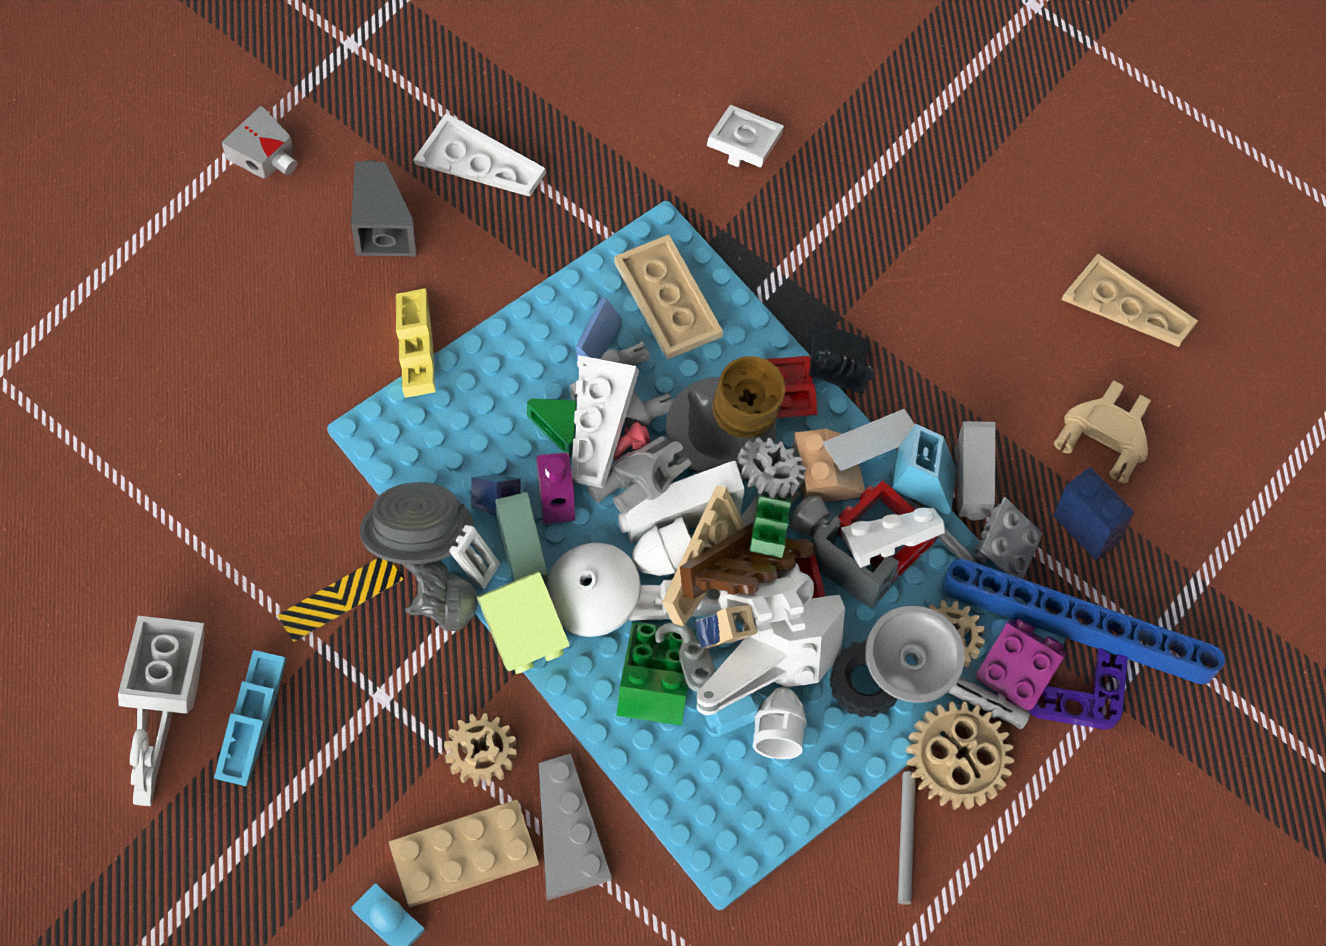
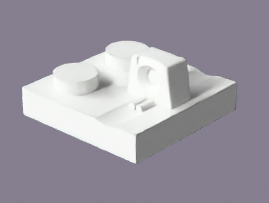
M730 105L710 134L707 146L729 154L728 163L736 167L740 166L742 160L762 167L781 137L784 126Z

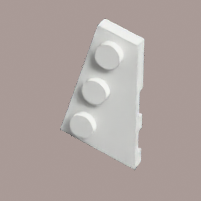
M918 508L914 512L902 515L890 514L879 520L870 522L858 521L854 522L851 526L841 528L842 539L860 568L869 565L871 557L881 554V556L886 558L895 554L894 548L900 545L915 546L945 533L944 521L934 508Z

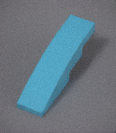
M253 650L245 682L242 681L234 714H230L214 779L248 786L268 728L287 658Z

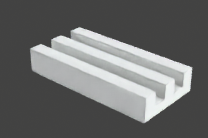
M465 525L462 529L465 536L459 535L456 539V542L459 544L458 547L452 546L449 552L476 587L485 589L499 567L500 562L477 530L472 526ZM471 542L475 546L477 551L480 553V555L476 554V552L470 546ZM483 559H484V560L486 561V563L489 565L488 569H487V567L485 566V564L483 563V562H484Z

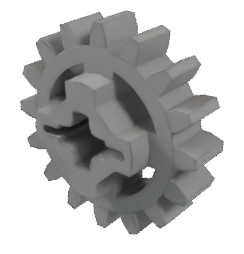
M759 437L755 439L754 443L748 440L737 456V467L739 470H742L740 476L742 479L749 480L747 486H756L760 495L763 492H768L770 498H774L776 493L783 499L786 498L788 493L794 495L805 479L803 474L806 467L800 465L801 457H794L792 455L794 449L786 450L784 443L781 441L778 444H773L771 438H768L766 443Z

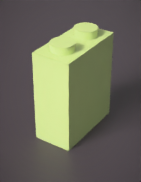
M540 572L532 573L477 596L506 670L511 671L514 669L516 674L534 667L532 661L544 656L546 661L555 659L565 654L563 648L570 646Z

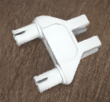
M796 563V566L792 569H779L781 578L770 582H758V591L755 593H737L732 595L728 594L727 591L718 590L720 593L719 604L722 609L750 604L755 628L760 638L773 636V628L770 623L782 620L786 621L792 632L804 630L805 622L801 614L804 613L812 599L814 583L810 576L801 573ZM738 614L735 621L745 624L743 618Z

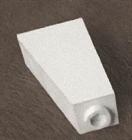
M736 461L725 463L670 484L667 491L656 499H645L626 515L618 514L622 533L627 532L630 542H636L651 530L653 526L657 525L659 529L672 524L676 518L683 516L688 528L697 527L716 486L727 487L741 516L745 489Z

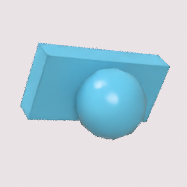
M376 883L351 907L352 911L389 946H411L425 932L424 928Z

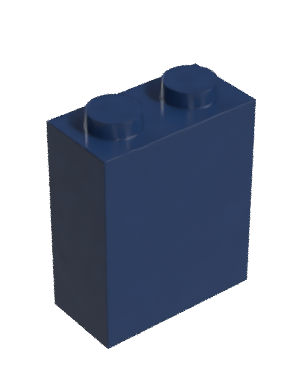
M1089 467L1066 485L1053 517L1097 561L1119 544L1135 512Z

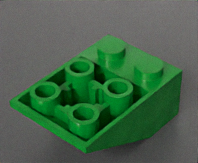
M632 622L620 682L616 716L682 726L688 690L679 659V652L683 641L682 637L678 633L670 632L662 637L661 643H657L655 635L661 626Z

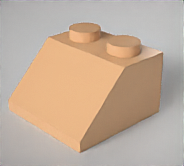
M826 428L795 432L792 449H794L793 456L801 457L800 465L806 467L803 474L805 479L800 486L802 501L811 495L822 497L824 503L860 498L861 494L865 491L860 465L857 464L840 471L823 445L824 441L839 436L841 433Z

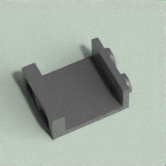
M835 516L829 525L823 523L813 537L816 540L813 548L819 572L873 610L892 586L899 561L892 556H888L874 572H871L866 567L860 568L856 560L835 546L841 522Z

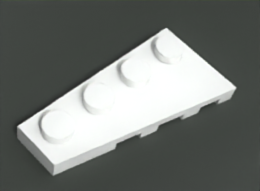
M447 113L413 159L415 165L526 196L532 195L546 174L544 167Z
M578 355L579 379L576 381V394L578 398L577 411H575L574 417L576 434L575 439H573L572 480L575 483L604 488L639 369L632 365Z

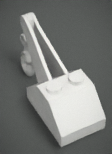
M146 616L137 617L118 692L119 706L138 708L137 730L133 736L130 753V765H133L131 785H135L134 805H152L156 778L173 712L187 714L194 706L200 677L204 623ZM149 709L163 711L155 749L154 746H149L148 740Z

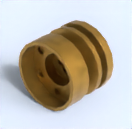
M756 356L740 357L731 361L724 368L712 402L713 417L720 428L729 435L742 439L756 438L770 429L775 422L786 391L784 378L778 368L768 360Z

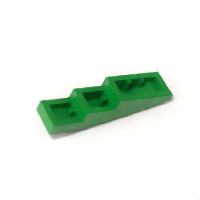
M763 492L761 495L758 494L751 536V552L782 558L791 506V494L788 493L784 499L778 493H776L774 498H770L768 492Z

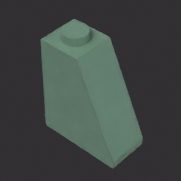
M525 492L496 499L497 527L513 581L532 573L540 572L546 585L548 583V574L528 493Z

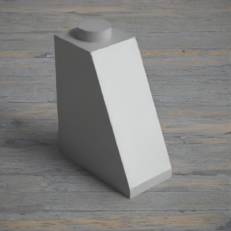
M963 421L954 448L955 466L957 469L958 517L981 520L990 517L995 505V422Z

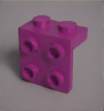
M1018 618L1017 622L1011 619L1006 623L979 668L976 679L993 691L1004 695L1005 698L1021 708L1031 710L1036 705L1055 671L1063 662L1067 652L1062 650L1064 645L1048 635L1045 639L1034 633V626Z

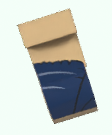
M750 604L725 608L718 611L715 615L695 622L701 649L732 643L757 634ZM738 614L745 623L743 632H739L736 628L735 620Z

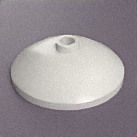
M606 543L582 544L563 554L550 570L548 583L545 585L562 628L575 635L585 637L605 635L622 626L636 609L641 593L640 576L631 558L619 548ZM592 578L590 585L583 586L585 579Z

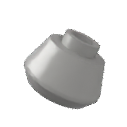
M808 496L794 509L789 517V524L792 530L806 536H812L823 523L830 524L828 521L830 513L822 497Z

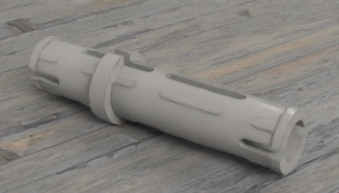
M959 677L956 684L948 692L974 706L979 705L980 709L987 713L989 711L992 713L991 718L995 719L998 717L1016 726L1018 729H1023L1030 716L1029 710H1025L1005 700L1004 695L1000 693L995 695Z

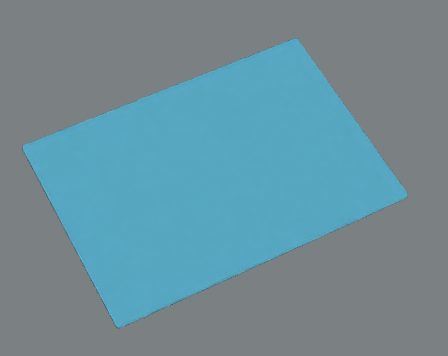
M669 201L661 202L435 353L436 392L405 398L402 390L401 376L330 423L327 427L329 435L378 495L400 484L427 482L448 489L454 494L457 501L459 500V503L465 504V507L472 515L474 528L499 560L500 565L485 589H482L473 584L452 555L441 561L448 567V572L470 581L476 588L477 596L511 583L513 579L497 527V515L472 509L471 477L499 474L521 479V493H528L548 575L553 565L563 554L579 545L606 543L619 548L631 558L633 549L639 542L631 543L628 533H622L618 514L622 513L613 501V497L626 490L618 488L598 503L590 496L587 490L588 485L573 481L575 521L543 525L536 471L537 456L563 452L527 417V402L531 398L572 400L570 397V392H572L570 384L579 379L576 345L600 299L603 297L607 298L622 319V323L608 350L616 349L619 352L639 344V342H643L645 344L644 348L648 350L650 360L634 365L639 369L634 390L643 402L662 396L667 392L671 395L669 400L672 398L674 400L682 390L697 381L721 377L724 368L731 361L740 357L756 356L763 359L810 356ZM669 234L722 328L723 336L667 360L614 263V256ZM813 378L818 415L776 419L774 444H778L781 441L784 443V448L788 450L792 448L795 432L826 428L844 434L871 423V421L839 386ZM667 414L652 419L649 426L646 427L650 443L661 436L667 438ZM622 427L619 439L625 435L624 429L627 427ZM629 446L623 455L633 452L635 450H633V448ZM896 449L859 463L865 490L869 486L875 488L882 480L892 488L898 453ZM571 456L569 459H570V466H571V471H572V456ZM686 468L672 480L671 484L698 473ZM741 478L745 489L741 510L742 516L758 495V488L756 486L748 487L749 480ZM800 493L790 506L785 538L794 540L808 539L814 545L816 542L813 538L815 534L806 536L790 528L789 517L802 502ZM898 493L908 503L912 500ZM556 498L551 501L555 505L564 503L562 498ZM859 498L825 502L830 513L828 521L831 522L835 516L838 518L846 507L851 506L853 508L860 502ZM879 500L856 522L879 520L886 515L895 513ZM936 510L944 521V527L975 557L974 549L979 544L977 537L952 510L949 515ZM697 527L689 528L692 537ZM837 535L835 546L854 559L844 541ZM936 538L935 544L892 584L873 610L820 572L825 595H840L845 607L842 650L845 647H850L852 643L867 641L875 623L884 614L893 609L903 606H922L928 608L930 604L939 609L942 600H945L947 607H952L954 601H958V609L960 610L969 606L970 611L968 615L970 617L979 615L980 618L976 626H984L985 628L983 635L980 636L985 639L982 648H978L980 650L978 658H971L970 665L963 667L960 677L995 695L997 692L980 683L976 679V674L1004 626L1011 619L953 599L943 592L941 587L942 579L951 562L958 558L938 538ZM471 542L470 546L473 548L476 554L480 555V553L477 551V549ZM903 544L894 548L895 554L898 553L905 545ZM483 559V561H484L483 563L485 564V566H486L487 569H488L489 565H488V564L486 563V561ZM991 560L981 563L983 566L1001 571ZM870 564L864 566L871 572L875 571V569ZM638 570L641 585H661L663 580H673L675 575L658 576L642 573ZM953 576L956 580L964 582L962 578ZM592 578L585 579L583 586L590 585ZM984 587L987 591L995 593L992 588ZM1015 597L1017 601L1025 603L1023 599ZM478 602L475 614L490 631ZM712 615L690 617L685 625L689 626L692 631H696V638L699 640L695 622ZM628 619L616 630L594 637L575 635L563 629L570 645L563 648L565 654L546 661L545 656L532 661L534 667L523 672L717 910H723L908 766L906 762L913 758L914 754L906 752V748L909 745L916 744L908 737L912 732H918L914 725L919 720L925 722L923 715L927 711L934 714V708L937 705H941L946 711V705L951 701L954 702L958 710L959 706L966 702L947 692L938 699L923 703H912L897 699L895 705L890 707L884 714H877L876 717H858L857 714H850L845 708H841L837 704L836 698H833L831 693L832 687H830L832 665L818 683L787 687L796 693L803 704L807 725L804 729L802 754L791 759H775L763 756L754 750V722L719 736L716 728H710L704 714L697 710V699L689 686L682 726L616 716L620 682L632 622L663 626L672 622L671 619L631 621ZM735 621L737 630L743 632V623ZM1035 627L1034 633L1044 639L1048 635L1062 644L1066 640L1065 637ZM969 633L964 637L966 647L970 644ZM742 639L708 648L711 659H716L728 653L732 654L741 644ZM906 657L908 664H916V660L913 657ZM867 664L859 665L852 671L851 683L857 691L863 694H872L881 688L873 679ZM772 682L751 693L750 695L757 709L759 710L760 704L776 688L783 686ZM967 702L968 711H971L975 706ZM944 732L940 733L942 737L946 736Z

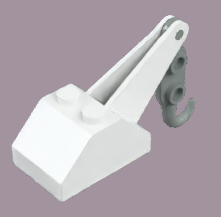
M840 595L813 598L804 610V613L801 614L805 622L804 630L792 632L785 620L772 622L770 625L773 628V636L760 638L757 633L742 639L741 644L717 671H715L708 648L701 649L700 641L695 637L694 632L689 626H680L670 622L661 626L657 630L655 637L656 642L661 643L662 637L666 633L674 632L681 635L683 641L679 652V659L687 685L697 692V710L704 715H713L772 682L786 688L818 683L834 664L837 655L840 656L845 607Z

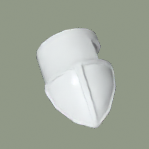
M683 516L676 518L672 524L659 529L657 525L653 526L651 530L642 536L633 549L631 557L637 570L642 573L658 576L676 573L692 539Z
M784 686L776 688L760 704L759 710L755 714L753 748L759 754L769 758L791 759L802 754L804 729L806 728L807 720L803 704L796 693Z

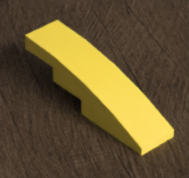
M426 288L396 294V332L399 339V361L402 367V390L406 398L436 392L431 320Z

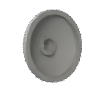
M903 606L887 612L875 623L866 642V662L873 679L889 695L906 702L923 703L940 698L953 688L963 671L965 651L957 629L946 617L930 608ZM906 657H913L916 660V664H908Z

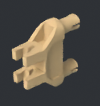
M1113 380L1103 398L1077 405L1064 416L1065 426L1054 441V445L1060 450L1065 441H1067L1063 452L1071 453L1081 434L1084 433L1121 453L1109 474L1116 480L1120 471H1123L1118 482L1124 484L1128 482L1137 463L1144 462L1148 456V444L1141 419L1151 400L1139 395L1130 412L1116 406L1115 403L1124 386Z

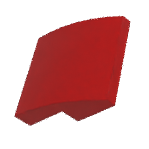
M810 356L766 359L778 368L785 383L786 391L776 419L818 415L815 384H813V378L809 376Z

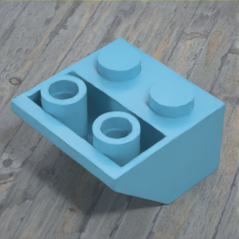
M914 425L898 448L892 489L905 497H909L949 515L952 509L957 469L944 436L920 425Z

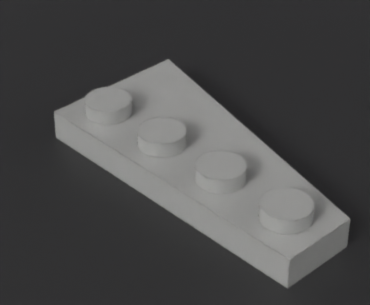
M571 753L539 763L546 896L548 901L611 881L612 877Z

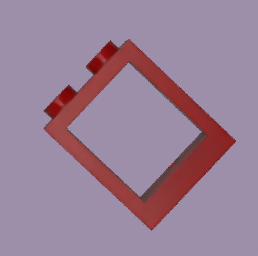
M882 480L875 488L869 486L861 494L860 502L853 508L848 506L838 516L841 522L837 535L842 539L841 528L851 526L879 500L896 515L911 513L916 509ZM937 536L915 546L905 545L893 556L899 563L892 584L935 544ZM881 554L871 557L870 565L876 570L885 558Z

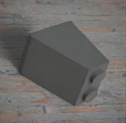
M375 160L355 162L351 228L356 256L416 257L417 250L413 219L386 162Z

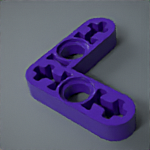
M1099 648L1096 653L1092 694L1046 686L1041 696H1044V701L1047 704L1044 708H1040L1037 702L1034 708L1029 710L1030 714L1041 719L1103 730L1115 727L1123 711L1128 657L1117 655L1113 662V667H1107L1110 661V654L1104 651V649ZM1104 676L1113 677L1117 681L1118 688L1115 690L1105 689L1101 685V678ZM1057 698H1061V701L1058 706V712L1054 711L1056 707V704L1054 703L1056 702ZM1106 699H1111L1108 711L1114 714L1111 715L1109 720L1104 719L1103 713L1100 712L1105 705ZM1069 700L1077 701L1082 706V713L1079 715L1070 714L1065 708V703Z

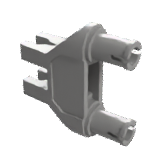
M639 342V344L619 352L616 349H610L603 354L600 360L634 366L644 361H649L650 357L647 348H644L645 344ZM576 382L570 384L572 391L570 392V397L572 401H576L577 405L578 395L576 394ZM634 390L623 427H631L633 422L637 421L641 427H648L652 419L667 414L674 401L673 398L669 400L671 398L670 393L667 392L662 396L643 402Z
M661 436L641 449L627 453L611 464L604 488L588 485L587 490L593 500L600 503L618 488L626 489L618 496L613 497L616 507L622 514L626 515L645 499L654 500L667 491L672 480L692 463L689 458L684 456L677 460L676 453L683 449L681 443L674 441L670 444L667 438Z

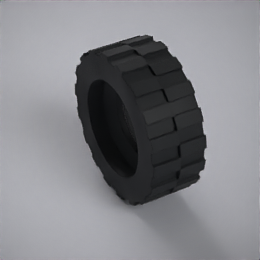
M867 641L862 643L855 642L850 647H845L841 651L840 656L837 655L834 661L830 678L831 693L833 698H836L838 701L837 704L841 708H845L848 713L857 714L858 717H876L877 714H884L890 707H893L897 698L889 695L882 688L872 694H863L853 687L851 683L852 671L859 665L867 664L865 655Z

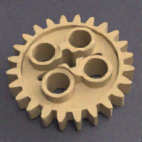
M953 701L946 705V711L941 705H937L934 708V714L927 711L923 715L925 722L919 720L914 725L918 732H912L908 737L912 742L916 743L906 748V752L914 754V757L906 762L907 765L916 766L917 768L911 775V778L921 777L923 781L918 786V789L921 790L929 787L931 790L928 799H932L938 794L940 796V806L945 805L949 800H952V806L955 810L960 807L962 801L967 810L974 806V800L979 806H982L986 803V796L992 800L998 795L995 788L1002 790L1006 786L1001 778H1008L1012 774L1010 770L1004 767L1014 762L1013 758L1005 756L1006 753L1013 749L1012 745L1003 744V740L1009 736V733L999 734L997 729L1002 722L998 721L991 724L989 720L992 713L989 711L982 717L979 715V705H976L971 711H968L967 702H963L958 710ZM955 726L963 727L966 730L967 739L957 736ZM941 732H944L945 735H946V738L942 737V736L940 735V733H941ZM931 746H938L943 751V759H938L932 755ZM961 751L965 756L959 760L955 754ZM977 752H983L987 755L989 759L988 765H983L978 761ZM953 771L960 772L965 779L964 785H959L953 780ZM974 773L979 774V779L975 778Z

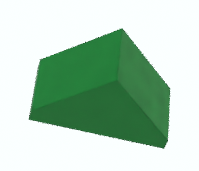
M531 398L527 402V417L563 453H569L570 458L573 453V439L575 438L574 417L576 401Z

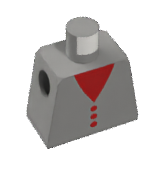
M262 106L254 111L222 141L225 158L228 161L261 178H268L276 169L288 176L297 167V161L291 157L293 153L291 137Z

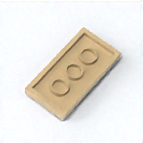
M669 234L614 256V263L667 360L723 336L722 328Z
M518 800L389 841L391 853L409 908L538 865V859Z

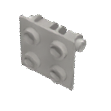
M1003 498L1002 503L992 509L991 517L984 527L986 531L981 533L983 540H980L978 546L975 547L974 554L980 563H986L987 560H991L1003 573L1023 579L1043 533L1007 498Z

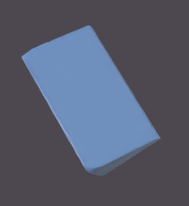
M603 297L600 299L576 345L577 361L578 355L601 359L608 350L622 323L620 315L607 298Z

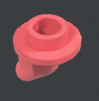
M638 421L633 422L631 427L624 429L625 435L618 441L613 460L619 459L629 446L633 450H638L650 443L647 428L645 426L641 427Z

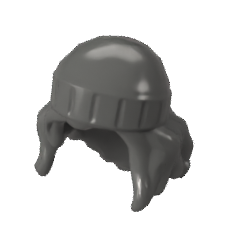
M441 560L424 564H403L406 569L416 576L418 582V594L413 599L412 604L405 608L409 615H425L430 617L445 631H460L468 625L478 605L477 591L470 581L448 572V567Z

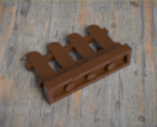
M752 522L680 566L683 597L695 599L709 589L727 591L728 594L732 595L737 593H755L758 591V581H773L777 579V569L788 570L796 566L795 557L807 558L814 555L813 543L809 542L808 539L794 540L785 538L782 558L751 552L750 545L754 523Z

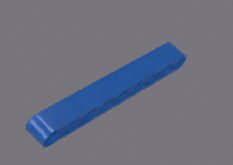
M956 559L951 562L942 579L941 587L943 592L953 599L1016 621L1020 618L1036 628L1097 649L1102 648L1104 651L1114 655L1127 656L1131 661L1198 684L1210 683L1225 664L1223 652L1212 644L966 559ZM953 576L962 578L964 582L956 580ZM984 587L992 588L995 593L987 591ZM1015 597L1023 599L1025 603L1017 601ZM1046 608H1051L1056 614L1050 613ZM1077 618L1084 620L1087 625L1080 623ZM1108 629L1115 631L1118 636L1110 633ZM1139 640L1145 641L1148 646L1143 645ZM1170 650L1176 652L1179 657L1173 655ZM1201 661L1206 662L1210 668L1204 666Z

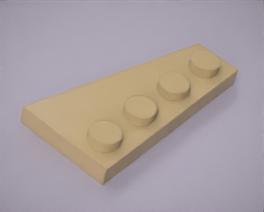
M1099 254L1094 257L1062 298L1063 301L1177 347L1182 344L1198 322V320Z
M715 487L662 601L673 624L685 626L708 592L706 591L695 599L683 597L680 566L745 527L727 487Z

